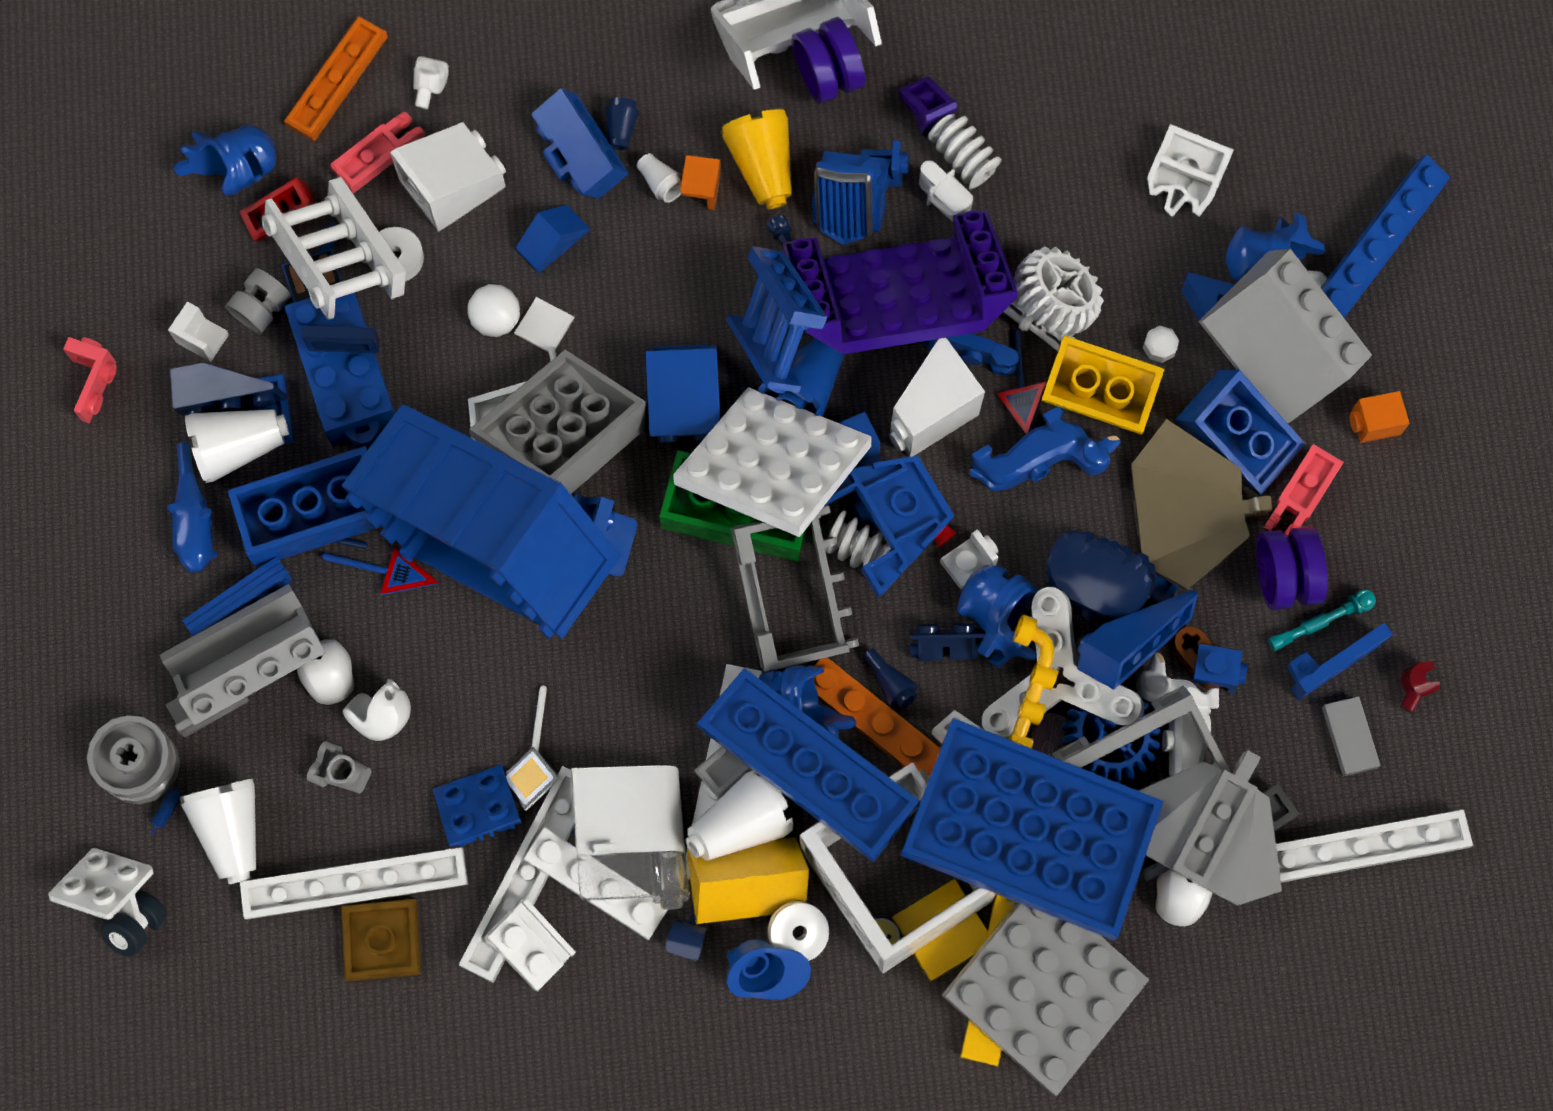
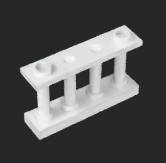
M342 177L329 181L328 196L325 197V201L282 214L272 198L265 200V216H262V225L266 234L273 236L308 289L315 308L322 310L327 320L334 318L336 298L378 285L379 287H384L391 299L404 295L406 270ZM327 214L335 216L340 223L339 225L301 237H297L291 228L292 225ZM345 237L348 240L351 239L356 246L354 249L313 261L307 252V249ZM360 261L367 263L373 271L333 285H329L322 274Z

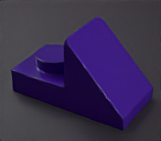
M929 76L898 89L901 101L915 114L922 136L929 134L931 129L942 118L950 114L955 115L958 108L956 101Z

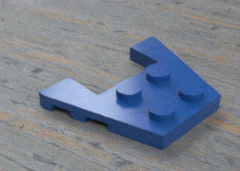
M919 456L875 462L870 466L854 468L825 504L827 505L855 490L891 548V552L864 565L861 569L877 598L882 596L954 518L953 512Z

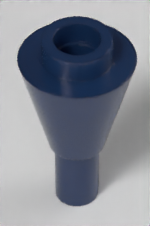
M874 648L868 650L863 655V659L876 673L875 676L890 708H906L917 698L916 691L919 685L890 664H886Z

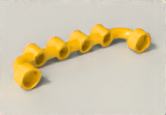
M1023 614L1016 626L1013 642L1028 647L1030 642L1033 641L1039 646L1040 655L1032 670L1026 695L1020 704L1017 720L1008 740L1032 749L1034 740L1026 736L1031 723L1039 725L1043 718L1046 705L1040 703L1039 700L1043 688L1052 690L1057 679L1058 670L1051 668L1055 652L1051 638L1045 631L1036 627L1037 619Z

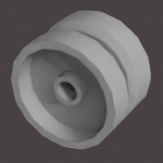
M126 715L107 722L98 729L90 741L87 754L89 771L97 784L112 796L131 804L141 805L156 801L167 793L177 779L180 767L178 749L171 738L155 723L139 716Z

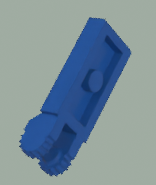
M971 333L946 337L964 362L971 365L986 364L992 373L997 375L1002 374V376L1005 375L1007 377V375L1011 376L1012 373L1014 374L1019 362L1016 349H1010L1006 345ZM938 339L922 341V345L928 346V349L931 351Z

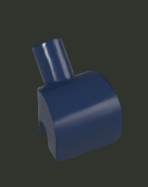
M694 907L688 922L677 920L671 927L666 942V950L678 956L698 960L700 954H702L707 927H703V924H696Z

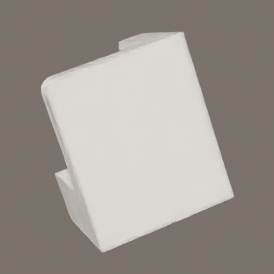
M189 302L185 304L168 329L176 343L210 362L228 337V332L225 329L205 319L201 310Z

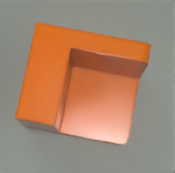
M686 155L680 188L681 195L707 199L708 209L715 210L721 175L720 160Z

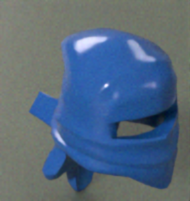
M243 124L237 130L221 132L215 138L208 136L204 132L193 131L192 137L197 142L196 146L183 145L181 147V152L188 159L175 164L173 172L179 176L191 173L200 175L220 173L225 179L222 185V194L230 196L241 192L244 188H249L250 185H253L273 170L276 164L275 145L272 138L264 130L252 124Z
M1300 213L1294 214V224L1289 225L1283 218H1279L1275 230L1266 233L1251 230L1246 226H1240L1228 246L1225 257L1226 267L1230 278L1234 283H1237L1268 251L1291 249L1296 257L1302 260L1306 253L1323 254L1325 246L1310 236L1307 230L1306 218Z
M997 564L983 566L980 570L975 571L969 576L962 589L957 611L961 616L969 617L979 623L981 629L986 632L977 652L988 658L995 650L996 654L990 660L992 665L1001 668L1009 659L1016 656L1030 661L1036 660L1037 654L1034 650L1013 642L1014 632L1011 628L1015 625L1029 602H1032L1039 589L1034 587L1022 575H1016L1007 580L1009 571Z
M793 666L785 668L784 672L774 670L766 671L759 675L758 678L838 739L839 729H851L856 725V720L853 716L841 715L829 707L819 706L818 693L813 677L824 672L822 666Z

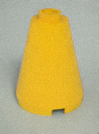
M781 109L761 111L762 116L751 118L750 114L742 116L725 124L721 130L722 138L759 205H766L767 209H775L786 205V199L792 195L788 117L785 110Z

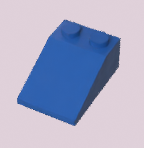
M1219 370L1175 419L1184 431L1241 468L1242 482L1259 495L1263 494L1306 444L1240 370Z

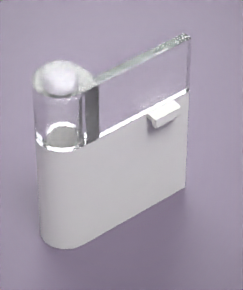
M670 765L572 768L571 781L580 901L652 897L653 902L660 904L661 909L664 910L683 907V902L689 899L678 768Z

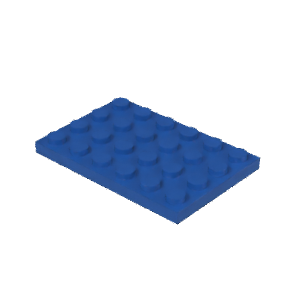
M952 718L900 856L1115 941L1119 936L1163 800Z

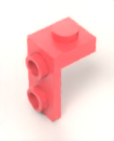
M68 337L63 350L71 361L92 368L74 408V412L81 421L90 423L93 415H97L103 403L102 394L107 383L110 384L115 377L116 361L107 349L102 348L100 343L85 337L81 341Z

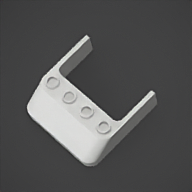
M722 0L711 8L714 23L729 58L754 90L760 88L754 65L757 57L768 53L784 52L792 45V35L794 33L811 28L819 34L820 24L835 17L841 18L848 28L851 25H856L875 46L882 44L874 7L868 0Z

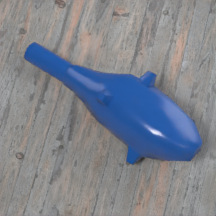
M182 442L177 444L179 477L174 503L167 506V510L172 513L173 550L184 568L189 573H195L205 569L210 560L217 557V552L213 550L211 509L208 508L207 501L202 495L193 473L191 444Z

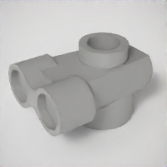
M324 741L318 749L316 761L308 770L307 780L321 787L330 784L356 793H362L371 775V769L343 754L342 747Z

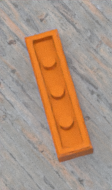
M358 16L284 120L285 126L315 142L388 38L387 32Z

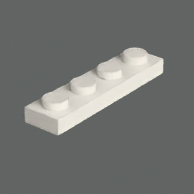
M545 827L523 858L527 863L647 940L650 939L669 909L590 856L577 857L576 847Z

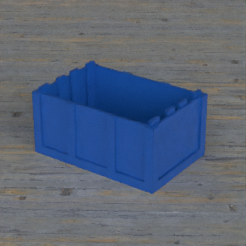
M404 404L400 406L342 484V487L349 493L346 499L357 509L362 505L368 512L365 519L375 528H378L379 525L384 528L380 534L389 543L393 544L396 541L402 547L399 554L406 561L411 562L413 558L451 577L458 583L497 602L513 613H517L539 625L538 629L549 639L553 634L563 639L621 557L620 553L562 483Z

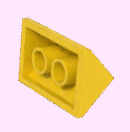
M1064 335L1041 401L1142 435L1165 369Z
M796 837L776 839L709 861H705L701 857L696 858L689 849L687 850L696 924L770 916L779 907L788 902L807 901L809 868Z

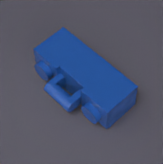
M560 88L531 114L538 124L536 130L545 141L553 142L543 151L546 160L560 181H565L572 176L571 184L582 196L587 195L598 199L629 174L576 93ZM560 152L562 153V155H563L564 158L566 159L567 164H565V162L563 161V159H562L561 156L559 155Z

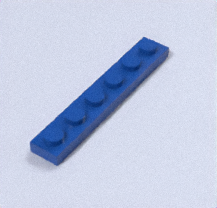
M1427 154L1417 160L1320 287L1343 318L1349 313L1451 178Z

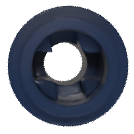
M614 97L610 99L609 105L605 107L607 140L614 150L623 151L628 149V143L630 142L639 114V110L636 109L637 103L632 99Z

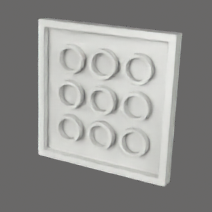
M748 387L673 474L674 485L800 537L870 449L871 436L822 416H815L814 413L802 408L797 409L792 404L781 400L777 401L774 397L762 394Z

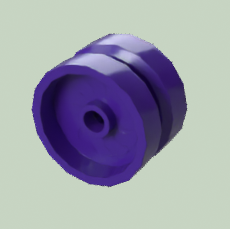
M835 17L822 22L819 26V34L813 29L807 28L792 35V47L798 69L808 92L818 105L836 98L838 87L847 94L865 86V74L860 54L848 27L841 18Z
M1314 526L1291 528L1288 537L1281 530L1259 533L1256 543V565L1261 593L1270 610L1291 608L1295 599L1303 606L1324 603L1328 588L1326 558L1321 539Z

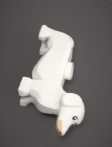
M1156 652L1151 657L1148 670L1142 671L1137 677V694L1141 698L1152 702L1184 685L1192 695L1209 731H1211L1209 714L1211 709L1219 708V688H1211L1204 693L1188 680L1167 677L1164 658L1160 653ZM1189 712L1170 721L1169 730H1164L1162 735V750L1169 752V776L1203 762L1206 745Z

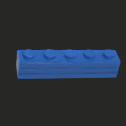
M276 556L182 621L192 636L290 584V581L293 579Z

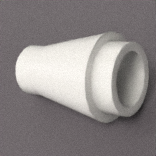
M651 153L644 155L638 161V170L643 174L658 200L668 203L681 195L682 175L656 159Z

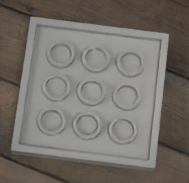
M1017 902L941 996L1051 1095L1057 1096L1149 979L1101 935Z

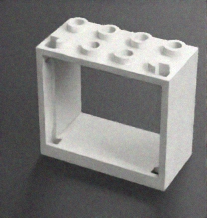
M912 762L889 778L921 802L930 776H927L923 769L918 771ZM821 822L800 834L803 855L865 948H867L882 974L994 901L996 893L968 883L973 892L891 945L827 849L828 846L841 838Z

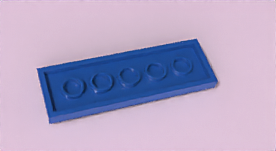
M745 668L697 723L698 728L872 862L876 860L920 805V800Z

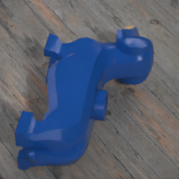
M1057 406L1043 414V418L1047 422L1045 425L1029 431L1006 454L991 457L992 449L989 445L972 453L971 459L973 463H971L969 474L971 477L979 479L992 491L1011 489L1030 478L1033 482L1039 481L1048 475L1050 466L1062 460H1070L1077 464L1086 474L1096 476L1108 468L1111 460L1110 454L1120 445L1121 441L1117 436H1109L1094 442L1088 438L1079 425L1065 422L1062 419L1063 411L1061 407Z

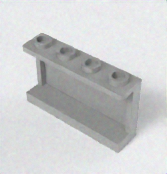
M288 584L160 654V657L174 680L179 693L177 696L179 703L195 726L325 654L326 651L304 608Z

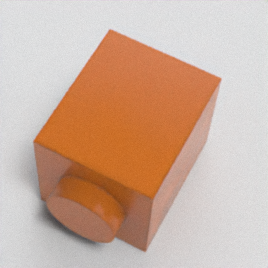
M1400 391L1359 399L1349 416L1351 428L1354 433H1358L1360 443L1399 436L1410 424Z

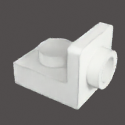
M979 530L971 533L970 539L942 557L940 563L960 590H962L971 574L980 570L985 565L997 563L998 548L988 535L983 537Z

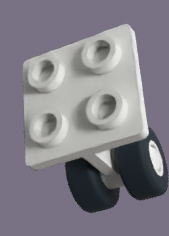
M97 848L91 849L49 892V898L52 902L107 919L101 927L104 941L113 951L127 957L136 955L145 946L147 936L144 929L148 926L153 930H158L166 916L164 907L155 897L146 892L138 891L153 875L152 866Z

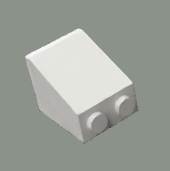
M463 122L398 147L390 152L399 181L438 232L506 187L503 177L506 170L497 156L493 155L490 157L484 150L486 144L476 130L470 132Z
M947 338L938 339L893 408L889 437L895 448L899 452L904 450L908 457L920 453L974 419L980 413L985 391Z

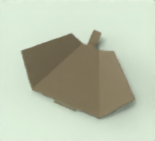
M1168 419L1164 421L1131 464L1135 497L1134 510L1141 553L1149 556V562L1155 565L1157 576L1186 591L1250 538L1245 518L1268 517L1269 512L1272 511L1271 496H1260L1249 500H1242L1241 468Z

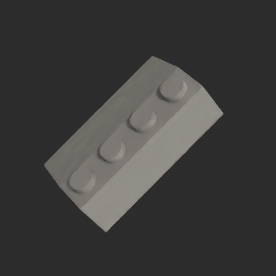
M1291 249L1268 251L1198 321L1235 369L1240 370L1288 424L1349 380L1372 356Z
M564 350L469 429V433L476 441L562 483L569 493L572 494L645 430L646 401L567 350Z

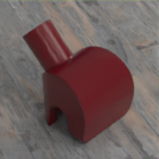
M1433 661L1420 662L1403 671L1401 685L1407 694L1400 708L1404 711L1414 713L1422 696L1429 695L1440 689V681L1428 682L1425 678L1428 671L1435 669Z

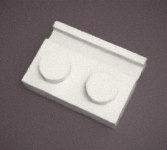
M522 898L519 904L513 910H510L484 936L535 991H538L564 965L563 963L576 953L526 898Z

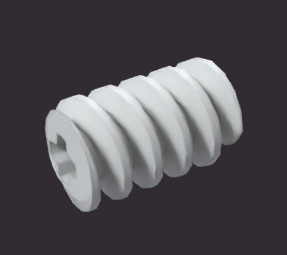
M950 114L942 118L931 129L928 139L932 143H936V149L940 153H945L944 159L948 163H953L955 172L961 173V180L965 184L970 183L969 189H974L992 176L1000 164L1001 158L995 157L989 160L988 157L993 152V149L989 146L980 150L985 139L982 136L974 140L971 139L977 129L974 126L963 129L968 122V118L962 116L956 120L955 115Z
M845 510L840 513L827 537H836L837 545L825 547V551L828 554L833 553L839 548L837 557L840 561H844L851 555L850 567L852 568L858 567L861 563L864 566L892 551L888 543L885 545L881 544L882 533L880 531L872 538L869 537L870 525L867 524L859 531L856 529L858 518L854 517L851 521L845 523Z

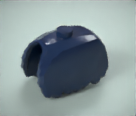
M1076 530L1070 533L1063 532L1057 539L1056 544L1050 547V556L1046 561L1048 567L1046 574L1049 578L1048 584L1050 587L1063 591L1069 597L1070 604L1076 606L1074 611L1076 614L1095 620L1096 615L1118 619L1143 609L1158 580V576L1155 573V565L1149 562V556L1144 553L1133 555V552L1127 546H1121L1117 541H1109L1107 538L1095 539L1092 532H1078Z

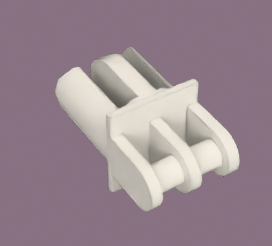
M926 161L921 165L919 186L928 194L926 205L929 206L933 203L951 221H953V215L971 211L973 196L955 179V170L952 169L946 174L935 162Z

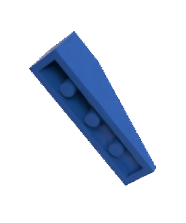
M1190 590L1105 623L1093 634L1085 635L1078 647L1080 658L1077 669L1115 690L1192 620L1198 593Z

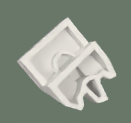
M1170 124L1147 176L1150 195H1157L1163 191L1168 193L1164 210L1170 217L1176 214L1184 202L1190 203L1192 205V212L1200 216L1213 200L1234 150Z

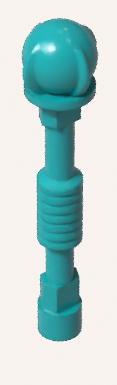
M1361 589L1354 595H1349L1348 601L1343 603L1341 607L1326 614L1320 613L1302 622L1300 627L1291 631L1287 630L1269 638L1268 643L1275 652L1285 647V645L1292 643L1293 639L1304 634L1308 636L1329 626V622L1345 614L1355 613L1360 615L1363 611H1369L1376 603L1375 595L1370 590Z

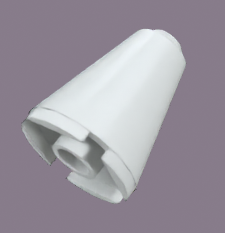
M275 409L192 413L185 416L188 437L191 436L194 447L191 449L201 477L206 483L214 482L285 443L283 436L289 435L284 414L277 416Z
M755 771L747 772L688 829L689 837L686 838L688 849L694 857H701L703 860L709 861L785 837L792 832L793 821L792 818L787 821L785 819L783 810L787 809L788 805L782 793L763 777L757 776Z
M253 778L180 797L181 806L218 878H227L228 884L251 879L249 871L256 870L255 786Z

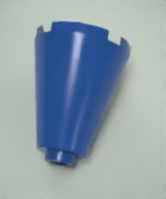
M814 337L796 352L790 367L802 386L799 393L791 391L776 393L769 390L763 381L758 387V392L774 397L777 401L781 400L792 404L797 409L802 408L812 412L815 416L823 417L845 354L838 352Z

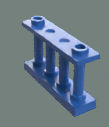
M752 246L747 259L758 275L755 288L745 316L728 314L726 321L769 390L776 393H785L786 391L799 393L802 386L790 367L804 330L809 329V327L823 330L827 315L784 252ZM778 308H780L779 311H778L776 320H775V322H774V319H775L777 310H778ZM773 322H774V325H773L771 334L769 335L770 330H771V327H772V324H773ZM789 324H790V328H789V330H788L786 339H785V341H784V344H783V347H782V350H781V353H780L781 345H782V343H783L785 334H786L787 329H788V326H789Z

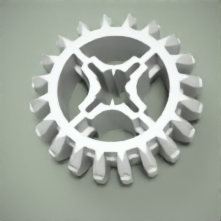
M1044 246L1042 249L1028 254L1018 265L1015 271V278L1013 279L1018 291V298H1020L1018 306L1026 309V316L1033 317L1036 320V326L1040 324L1045 326L1047 333L1055 330L1060 337L1064 334L1072 337L1076 333H1081L1099 316L1098 314L1102 311L1101 305L1104 300L1100 294L1103 289L1095 284L1098 278L1088 272L1090 267H1084L1080 263V257L1074 259L1068 250L1061 253L1057 247L1050 250Z

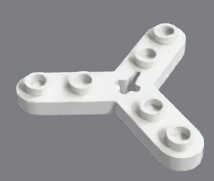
M1046 587L1039 590L1032 600L1033 618L1037 619L1036 627L1045 631L1053 642L1055 652L1051 668L1057 669L1058 672L1063 668V676L1075 683L1074 687L1059 683L1051 691L1043 688L1039 702L1046 705L1045 712L1061 700H1064L1118 725L1126 726L1140 719L1143 716L1144 703L1139 694L1121 685L1113 690L1077 669L1069 597L1055 587ZM1035 643V644H1036L1037 661H1038V658H1039V655H1040V649H1039V646L1037 645V643ZM1031 675L988 706L982 716V726L985 731L1005 739L1009 738L1017 720L1018 709L1026 695Z

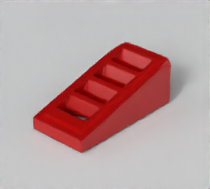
M296 177L239 211L254 241L258 242L268 237L255 216L258 213L265 216V200L272 198L282 214L286 213L281 204L286 201L290 208L288 212L316 204L308 185L304 181ZM295 196H299L302 201L301 204H297Z

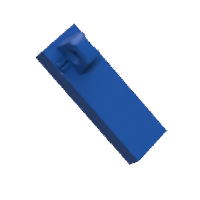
M1383 623L1321 666L1308 653L1300 655L1287 666L1296 683L1290 690L1300 701L1384 644L1393 633Z

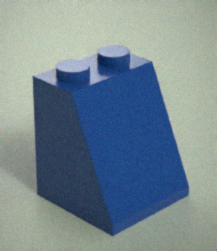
M717 344L647 347L645 353L650 437L657 436L658 442L679 441L678 435H693V440L702 441L720 421Z

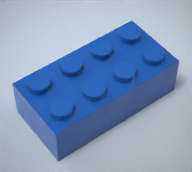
M366 446L228 490L247 556L255 568L263 566L276 556L281 560L376 529L365 519L368 512L362 505L359 509L355 508L346 499L349 493L342 487V484L368 451Z

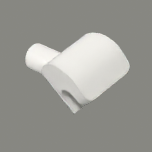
M425 57L417 58L416 67H414V89L418 90L415 107L428 109L431 93L440 94L448 77V64L446 62Z

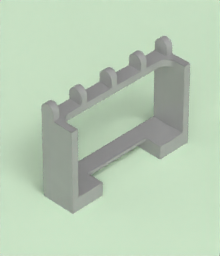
M825 505L810 525L835 643L788 654L776 655L772 633L769 631L755 568L756 559L750 533L776 527L760 520L730 527L760 667L765 672L850 652V648L859 646L858 638L844 639L840 618L852 615L851 607L837 608L832 585L833 582L845 579L844 572L830 574L825 547L837 545L836 537L823 539L820 529L819 518L822 515L831 513L829 505Z
M1184 685L1152 701L1151 704L1155 711L1091 744H1089L1084 736L1052 753L1054 758L1081 768L1189 712L1214 761L1213 766L1230 772L1192 695Z

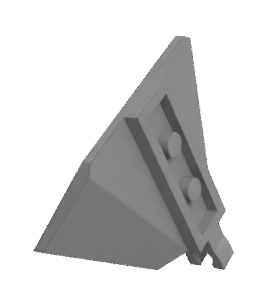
M1249 750L1243 751L1236 763L1233 774L1225 769L1222 770L1206 762H1201L1139 790L1142 793L1163 800L1146 856L1236 906L1282 891L1270 798L1259 791L1258 787L1248 782L1261 757Z

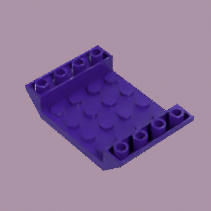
M973 210L953 215L954 238L935 239L930 242L912 245L903 244L898 247L867 250L862 253L844 256L835 255L823 259L817 237L809 239L799 238L782 243L785 255L827 315L823 330L809 327L805 332L838 352L848 354L984 331L1018 297V291L987 210Z

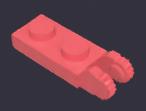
M407 112L401 113L386 125H380L331 163L332 171L339 178L342 177L353 194L394 163L391 151L424 138L425 132L418 126L399 140L395 137L411 124L412 118Z
M1313 444L1275 503L1277 507L1264 528L1269 531L1275 528L1284 510L1297 516L1285 531V536L1288 537L1291 528L1301 527L1303 522H1307L1344 462Z

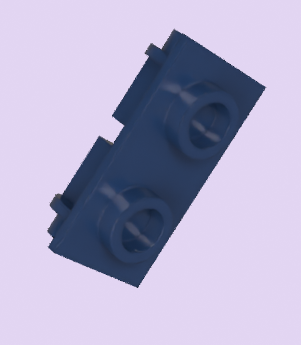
M956 623L953 624V629H939L938 624H918L917 630H909L910 638L917 640V643H910V658H917V661L943 660V647H949L950 660H975L976 656H983L977 652L981 642H976V638H984V634L981 629H975V624Z

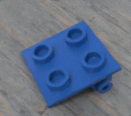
M502 764L433 788L441 820L451 848L455 846L463 848V845L477 841L476 837L478 836L480 841H483L484 834L490 833V836L494 837L495 830L498 833L511 828L514 830L516 829L515 825L522 823Z

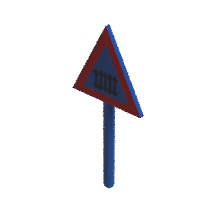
M394 547L388 568L323 553L321 556L326 561L386 575L380 596L440 584L415 562L406 561L399 554L400 550Z

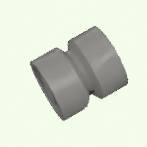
M255 268L243 283L245 290L237 291L225 305V308L242 325L261 335L273 320L271 313L273 311L279 312L291 298V294L270 274ZM258 297L262 298V299L264 300L263 303H262L260 300H258L257 298H258Z

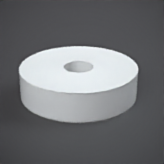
M390 227L381 230L379 233L393 252L398 251L401 253L397 259L406 270L405 282L412 279L420 271L424 261V253L419 239L413 232L402 227Z
M792 901L782 905L774 912L768 924V939L773 947L801 952L808 961L816 958L824 950L829 937V926L823 913L813 905L803 901ZM803 926L804 932L802 936L794 938L793 930L795 927Z

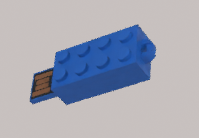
M329 249L310 256L313 259V261H316L322 258L332 256L334 254L332 249ZM290 262L282 264L294 302L284 307L324 431L331 445L347 440L357 446L368 445L377 439L381 429L385 428L395 415L377 355L374 353L309 351L302 338L303 325L367 328L356 293L336 298L334 318L327 320L322 310L315 308L308 289ZM339 269L322 273L329 285L342 282Z

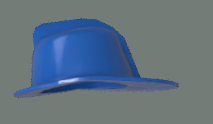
M752 939L727 952L729 971L726 983L729 991L739 997L771 1000L785 999L797 994L810 979L811 966L809 961L798 951L775 948L764 940Z

